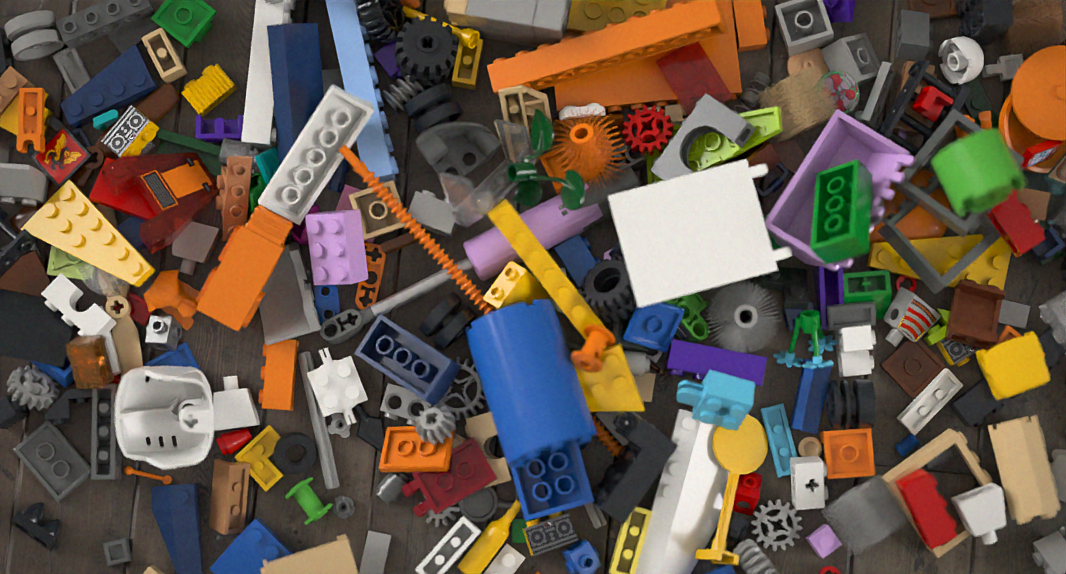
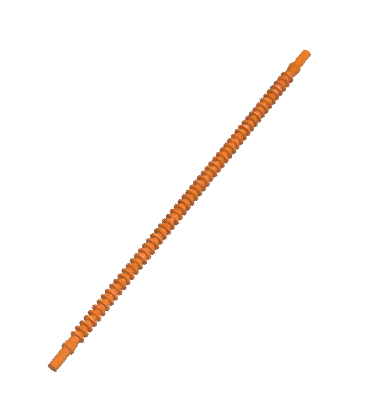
M346 144L343 145L338 151L354 167L353 170L364 178V183L368 182L367 187H372L373 193L377 192V198L381 197L383 199L382 203H387L386 208L390 207L392 209L391 213H396V218L401 219L400 223L406 224L405 229L409 228V233L415 234L414 239L418 238L420 240L419 244H424L423 248L429 250L428 254L432 253L434 255L433 259H438L437 264H442L443 270L447 269V275L451 274V279H456V285L460 284L462 286L460 289L466 290L465 295L469 294L471 296L470 300H475L474 304L480 306L479 310H484V315L497 311L493 305H490L483 299L485 294L481 295V289L477 290V285H472V279L468 280L466 278L468 275L462 274L463 269L459 270L457 268L458 264L454 265V260L448 258L449 254H444V249L439 248L440 244L434 243L435 239L430 238V233H425L426 229L420 227L421 223L417 224L415 222L417 219L411 217L412 213L408 214L406 212L407 208H402L403 203H398L397 197L393 198V192L389 193V188L383 187L384 182L380 183L378 181L379 177L375 178V173L370 172L365 163L361 162ZM595 415L591 416L597 432L594 436H598V441L602 440V445L608 447L607 451H612L611 455L618 458V452L622 445H618V440H613V435L609 436V430L605 431V426H600V420L596 421Z

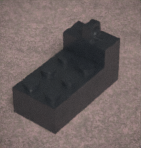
M620 411L613 421L617 426L615 432L629 442L621 447L617 460L614 464H610L604 472L605 477L591 491L594 498L593 503L624 524L679 445L642 418L630 412L626 414Z

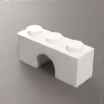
M61 273L41 293L47 299L44 303L54 312L59 309L64 314L61 318L72 327L75 324L81 329L78 332L81 336L103 335L104 338L117 324L95 303L88 310L77 312L76 302L84 293Z

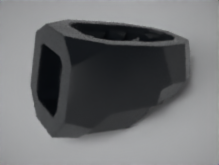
M731 513L726 537V551L732 552L743 541L750 524L749 520Z

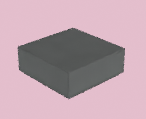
M128 538L103 543L107 566L132 561Z

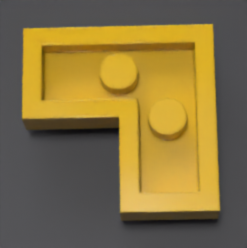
M268 425L234 457L238 462L245 461L250 463L249 474L266 492L284 476L269 459L274 454V447L277 441L281 438L271 425Z

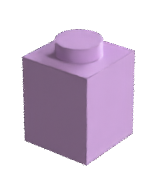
M826 524L821 525L805 537L820 558L826 557L842 545L831 528Z

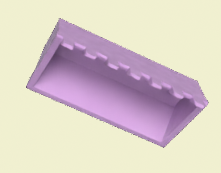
M837 109L765 220L766 230L778 245L783 248L789 247L791 254L805 264L825 267L837 271L839 266L849 267L853 261L851 258L826 265L811 250L816 173L859 159L873 175L870 217H880L885 209L878 206L881 199L891 200L895 192L888 189L892 182L902 183L906 176L899 172L901 167L913 166L916 159L913 156H909V151ZM870 223V233H871V231L873 230L874 226Z

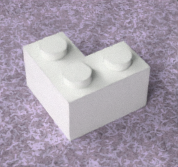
M870 325L841 328L834 331L835 340H838L836 352L839 377L872 374L871 369H874L873 355H869V350L873 349V344H876V337Z

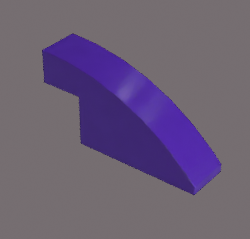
M812 265L821 328L826 330L828 329L826 306L844 304L843 266H839L837 271L829 268Z

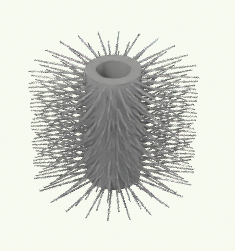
M742 282L741 291L740 285L737 291V284L736 290L734 287L732 292L731 290L729 293L728 291L724 292V298H718L722 302L720 303L715 299L710 306V314L707 313L706 315L709 317L707 318L709 320H717L710 321L707 324L720 323L711 327L722 324L727 325L711 335L714 336L720 333L713 339H719L715 344L720 343L719 345L725 343V345H722L723 347L726 346L733 351L734 349V351L738 352V343L739 352H741L740 347L742 346V353L745 344V353L746 348L748 352L749 347L751 349L752 346L754 348L756 344L758 345V341L761 338L763 339V336L770 337V333L776 325L773 324L771 328L772 323H776L773 320L775 318L772 317L780 316H769L778 312L764 313L774 309L759 312L761 310L758 309L771 302L764 303L771 297L764 298L769 292L763 294L764 292L762 291L766 289L757 291L750 285L748 287V283L743 291ZM739 314L744 316V323L740 321Z
M870 479L869 483L867 481L861 485H855L850 490L848 489L835 502H830V506L828 505L827 507L828 512L830 513L831 511V515L835 518L834 520L836 522L838 519L840 520V528L843 531H847L846 536L849 535L853 539L852 542L855 543L854 546L858 549H863L867 545H876L877 542L882 541L885 537H891L888 536L890 532L901 526L899 524L900 521L897 520L899 518L885 501L886 496L881 490L882 488L880 487V492L878 491L875 479L874 481Z

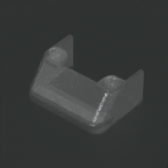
M499 119L494 121L500 142L503 144L502 148L506 159L475 190L471 180L443 172L439 174L457 225L466 228L471 227L488 214L519 183L509 180L507 168L510 163L522 162V157L534 154L526 126ZM534 158L529 162L535 165L536 159Z

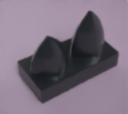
M43 502L33 504L21 513L17 511L12 517V525L51 552L57 545L56 539L61 529L60 520L53 519L43 523L41 526L38 525L44 513Z

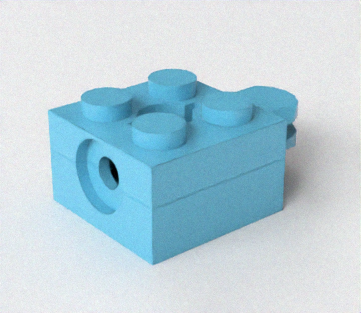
M709 370L701 384L687 380L681 381L678 384L676 399L678 402L693 406L692 419L737 431L753 406L755 382Z

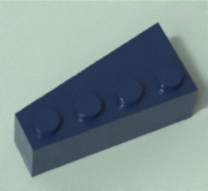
M134 44L60 105L69 125L77 129L92 123V119L110 110L118 111L149 96L159 87L142 50Z

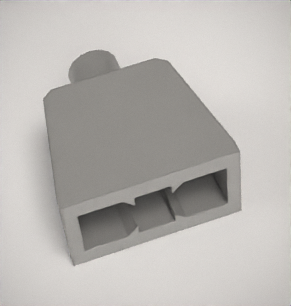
M176 217L172 255L183 259L179 272L193 275L196 263L208 265L221 238L222 230Z

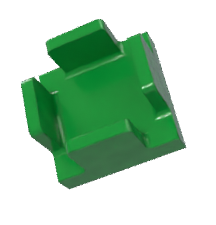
M165 0L151 17V20L163 28L178 43L189 49L194 41L199 44L212 29L211 20L217 12L202 0Z

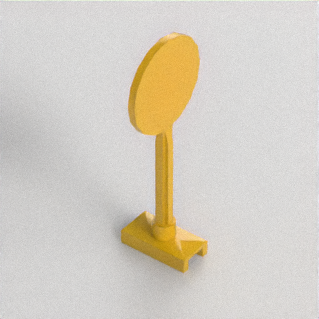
M748 414L737 431L717 426L713 434L712 448L716 460L724 469L729 471L716 537L713 539L711 550L696 549L695 559L711 560L712 564L738 565L739 555L726 551V537L739 475L757 470L764 462L768 453V438L764 427L756 418Z

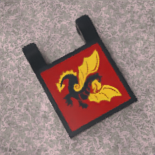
M51 114L46 121L56 132L45 142V152L43 154L39 153L34 149V144L30 143L26 154L32 158L60 189L93 155L71 133L60 118Z

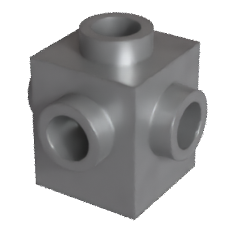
M161 313L160 316H151L149 324L146 326L145 342L154 350L176 351L178 340L182 335V325L171 314Z

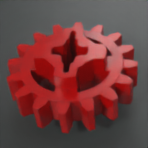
M646 105L643 106V111L641 112L637 108L634 109L635 115L628 114L629 122L623 123L626 130L622 132L624 138H626V145H631L633 152L639 149L641 156L645 154V151H649L650 156H653V150L661 153V146L667 147V139L673 137L671 131L674 130L673 123H670V116H665L664 109L657 112L654 105L651 110H648ZM661 124L664 127L663 133H661L659 130L661 128ZM634 128L637 130L636 137L633 136Z

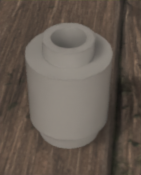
M624 351L632 375L644 376V372H649L650 358H646V353Z

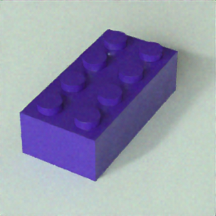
M673 339L668 348L665 370H670L669 375L678 377L690 374L693 375V380L703 381L708 371L712 370L755 382V387L762 386L767 358Z

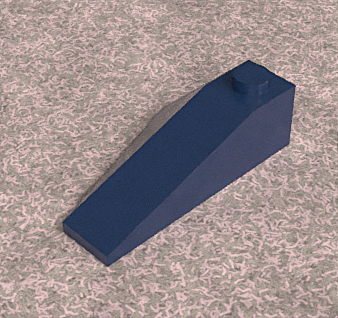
M199 483L152 486V511L176 573L203 574Z

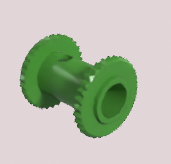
M312 477L299 482L285 496L286 499L294 496L302 509L307 513L309 519L305 522V525L316 522L332 507L331 503L324 506L308 485L313 480Z

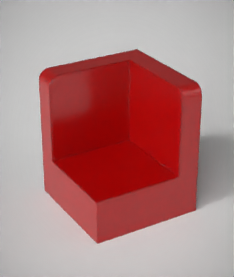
M933 86L921 88L911 109L934 122L937 120L943 107L952 105L954 100Z

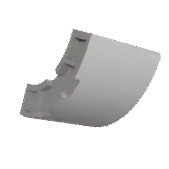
M297 242L287 244L285 251L262 291L266 294L259 305L266 345L320 330L319 316L313 302L315 298L311 283L306 284L305 282L308 279L305 271L307 268Z

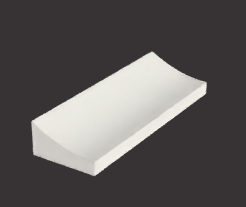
M332 85L258 199V203L300 225L344 158L338 150L345 144L350 149L373 114L372 102L361 99Z

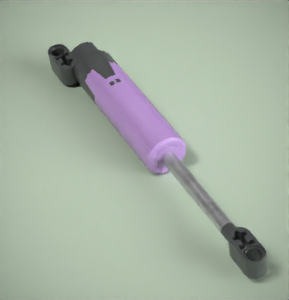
M626 145L614 151L621 152L626 150L621 154L611 155L613 158H620L619 160L609 161L611 163H619V170L613 171L612 168L615 167L612 166L610 170L613 173L610 175L604 172L607 176L606 178L602 174L600 176L597 175L598 180L596 179V182L595 177L594 181L592 178V186L590 179V186L587 180V183L585 182L584 184L586 185L584 201L579 209L568 210L563 205L561 194L519 214L520 218L545 250L612 218L613 215L607 196L641 187L634 172L645 166L647 161L646 151L639 159H632L630 157L633 153H640L639 149L633 152L631 145ZM622 157H627V158H626V163H627V164H625V160L623 161V158H622ZM497 226L465 241L463 247L468 257L455 264H458L457 268L459 270L463 269V275L475 270L479 279L484 282L502 273L510 261L517 265L524 261ZM444 269L359 312L355 309L346 310L323 322L320 326V335L328 344L339 345L361 334L366 327V323L376 319L379 314L384 315L452 281V275H447V269ZM355 318L356 324L352 326L351 320ZM341 324L344 325L345 331L340 326ZM337 328L335 336L327 337L330 329Z

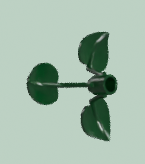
M535 109L531 128V145L537 152L528 157H522V162L510 163L508 165L507 175L511 182H518L516 193L512 199L524 206H536L542 197V188L538 183L539 180L559 182L563 184L561 188L563 205L568 210H577L583 204L585 197V185L581 175L575 170H568L565 174V180L562 178L538 176L535 165L529 162L542 155L543 150L549 151L554 141V129L551 121L541 110Z

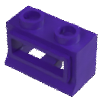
M196 115V139H201L204 142H241L244 116L238 115V119L223 120L221 117H218L215 120H204L201 115Z

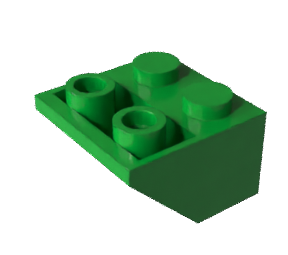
M889 270L844 273V304L874 301L876 320L884 319L891 305L892 292Z

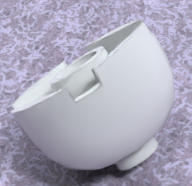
M964 36L945 40L940 46L939 57L942 56L943 60L940 68L950 83L963 84L975 79L982 71L984 54L975 40Z

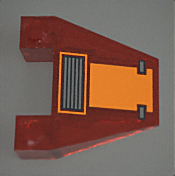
M196 152L123 156L102 167V179L114 197L137 185L157 215L140 224L139 235L151 254L173 243L220 192L216 181Z

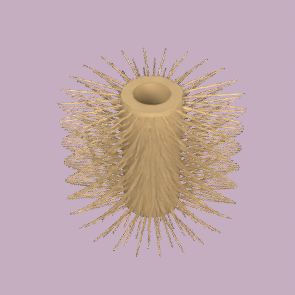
M808 69V71L804 70L803 73L801 72L798 75L787 76V78L779 80L780 82L775 87H768L770 90H765L766 93L762 91L765 94L762 98L768 102V104L766 103L767 106H778L781 109L782 128L784 130L782 134L785 140L786 138L790 139L791 135L793 137V135L809 131L822 124L821 122L823 120L826 121L828 116L831 118L829 112H833L832 107L834 108V106H831L828 102L827 92L823 93L819 89L818 81L813 77L812 70L810 72Z

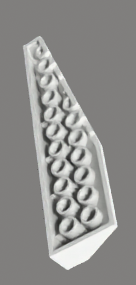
M678 409L670 439L679 446L661 470L650 509L653 512L635 574H691L698 562V559H695L696 549H705L718 526L729 471L724 469L716 460L712 448L713 434L717 425L692 419V412L683 409Z

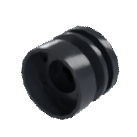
M871 379L854 380L852 390L849 389L846 380H841L840 386L837 380L829 381L826 394V412L831 429H839L840 424L843 429H849L851 418H853L856 428H874L876 398Z

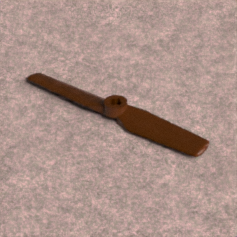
M164 83L138 103L135 108L156 124L181 100V97L175 87L169 83ZM117 121L104 130L95 146L86 148L90 153L98 154L96 157L98 162L89 163L88 161L70 179L79 189L86 184L94 170L102 168L106 157L113 159L118 156L102 142V139ZM52 181L49 182L46 202L59 190ZM37 203L36 206H23L10 219L13 229L20 233L22 231L20 229L44 204Z

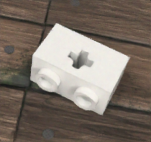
M819 456L790 458L792 504L796 510L825 508V500L828 499V489L826 485L824 486V477H827L826 463H823Z

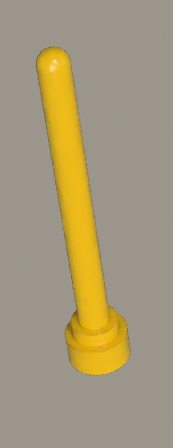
M403 5L406 17L411 19L419 17L420 21H423L425 16H428ZM431 17V21L436 22L437 19ZM443 22L442 26L444 27L448 25L445 22ZM449 24L452 28L451 35L456 34V37L459 38L463 46L473 49L478 44L480 38L478 31L472 28L459 29Z

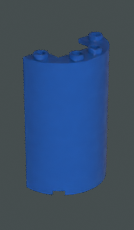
M549 299L532 301L533 305L522 302L499 309L472 322L471 329L469 327L464 329V334L507 465L512 470L525 466V461L541 456V451L548 449L549 452L561 449L563 447L562 443L568 441L577 442L578 445L584 444L592 440L591 436L597 434L552 300Z

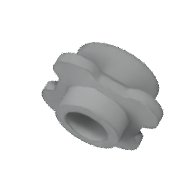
M340 413L332 414L331 425L327 428L330 434H339L342 438L349 437L351 425L347 426L345 417Z

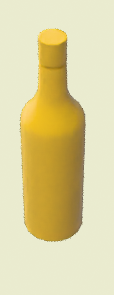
M517 499L503 517L489 523L457 567L463 573L481 574L509 536L510 524L522 508L521 503Z

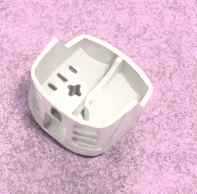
M145 366L131 369L123 376L116 396L115 428L119 446L125 457L147 461L161 469L194 465L206 457L214 434V409L210 385L201 370L190 366ZM147 375L150 376L149 381H145ZM187 403H191V404L194 405V406H187V407H185V408L182 409V407H183L185 404H187ZM159 436L163 437L164 446H160ZM172 436H176V446L173 445ZM146 437H150V445L147 444Z

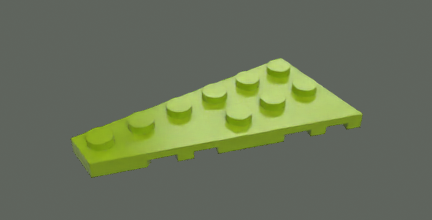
M775 106L737 114L756 128L742 148L719 133H707L697 138L688 154V161L692 171L696 173L714 168L782 132L781 109ZM681 125L673 126L674 130L671 131L673 136L677 134ZM663 145L661 146V153L653 150V156H650L649 151H646L648 185L664 181L650 171L655 159L667 148Z

